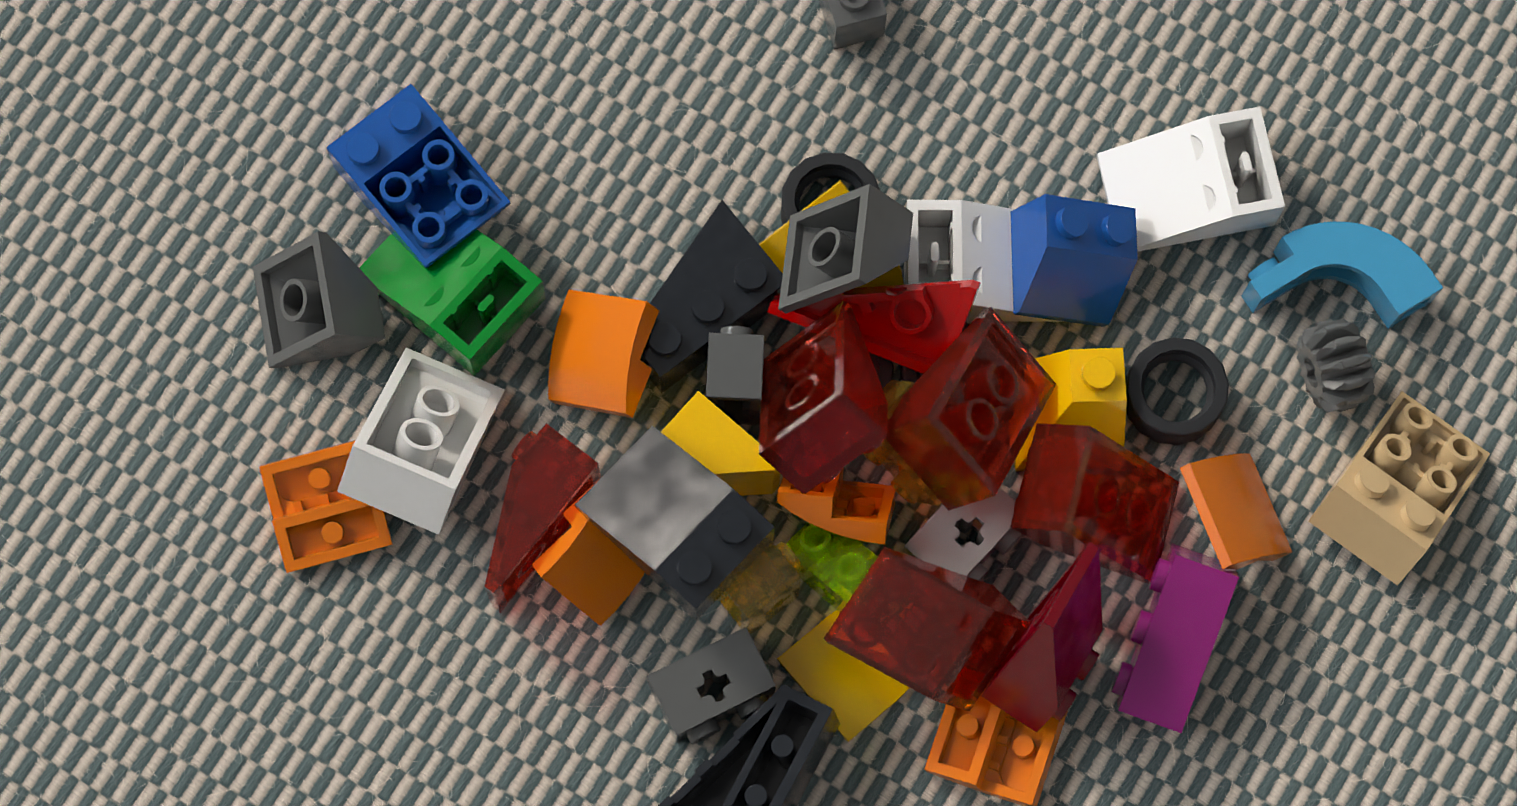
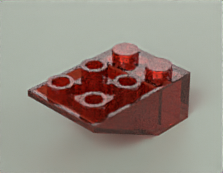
M884 547L845 607L839 613L824 639L832 646L934 701L970 711L1030 622L995 586Z

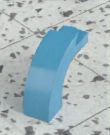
M1334 221L1308 225L1282 236L1273 251L1280 263L1273 257L1253 269L1248 274L1251 281L1241 297L1252 313L1305 282L1318 279L1336 280L1358 290L1369 301L1385 326L1389 329L1430 304L1443 289V286L1423 259L1401 240L1367 225Z

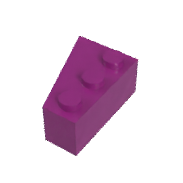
M1171 543L1166 560L1159 559L1150 582L1149 589L1155 591L1149 610L1148 612L1140 610L1135 622L1130 641L1137 643L1131 663L1121 662L1113 682L1111 692L1119 695L1117 701L1118 711L1182 733L1239 580L1235 569H1222L1218 559Z

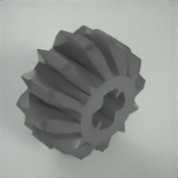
M1343 318L1336 321L1332 319L1316 323L1315 327L1304 329L1303 335L1299 336L1297 342L1299 349L1297 360L1301 367L1300 375L1304 378L1306 384V392L1312 395L1313 403L1318 408H1323L1329 413L1336 410L1342 412L1357 407V404L1367 402L1369 396L1374 393L1373 379L1376 373L1372 368V355L1368 353L1366 339L1360 336L1358 327L1353 322L1349 323Z

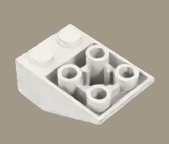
M1260 107L1207 116L1097 153L1098 165L1108 204L1136 208L1137 252L1274 226L1285 208Z
M907 200L906 208L913 212L909 259L904 262V284L961 280L981 282L967 321L1063 322L1014 315L1010 212L1015 209L965 200Z

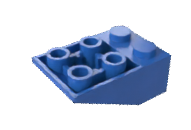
M409 84L326 147L335 170L364 205L425 269L511 204L508 198L412 84Z

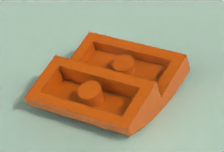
M568 289L552 343L548 375V400L554 404L633 418L652 371V368L642 362L640 358L659 310L643 300Z
M356 440L259 466L286 573L393 545L384 511L337 492L352 446Z
M1251 454L1223 455L1192 462L1180 467L1222 569H1241L1256 561H1274L1292 553V549Z
M790 455L778 489L777 503L794 515L826 531L851 539L885 545L895 507L896 486L844 481V460Z
M585 492L563 513L572 527L546 550L532 566L542 579L601 626L626 600L645 572L575 508V504L586 494Z
M959 666L924 770L943 779L1022 806H1037L1067 713L1060 721L1051 717L1036 733L981 696L992 675Z

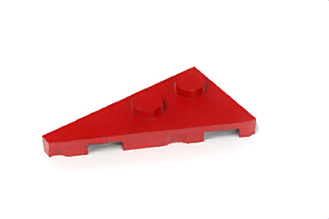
M961 280L854 288L789 313H784L778 309L780 293H777L770 302L767 312L944 381L949 372L981 282Z

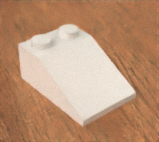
M405 348L352 446L337 492L439 535L505 389L409 348Z

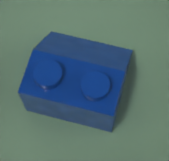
M1044 194L1011 211L1014 315L1100 327L1109 325L1138 260L1136 208Z

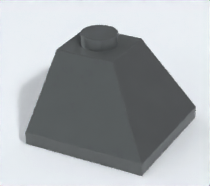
M868 184L790 215L778 309L784 313H789L869 283L909 259L913 212L871 184Z
M317 231L253 266L269 368H282L353 355L386 338L377 287L327 232Z

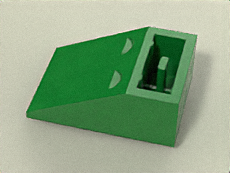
M478 230L427 269L391 233L359 267L377 287L378 294L473 376L481 370L546 299L543 281L505 248Z

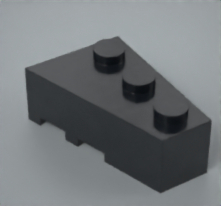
M723 200L718 204L650 302L651 305L659 310V313L640 360L652 368L649 379L661 394L708 359L709 332L720 333L721 328L727 326L749 328L768 314L770 302L781 291L783 273Z
M783 684L733 733L734 737L710 760L706 759L694 770L696 773L671 797L668 795L658 806H797L840 725L834 709Z

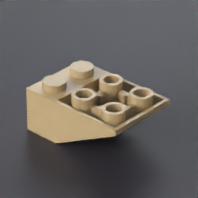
M1401 391L1326 494L1308 522L1398 586L1427 552L1490 453Z

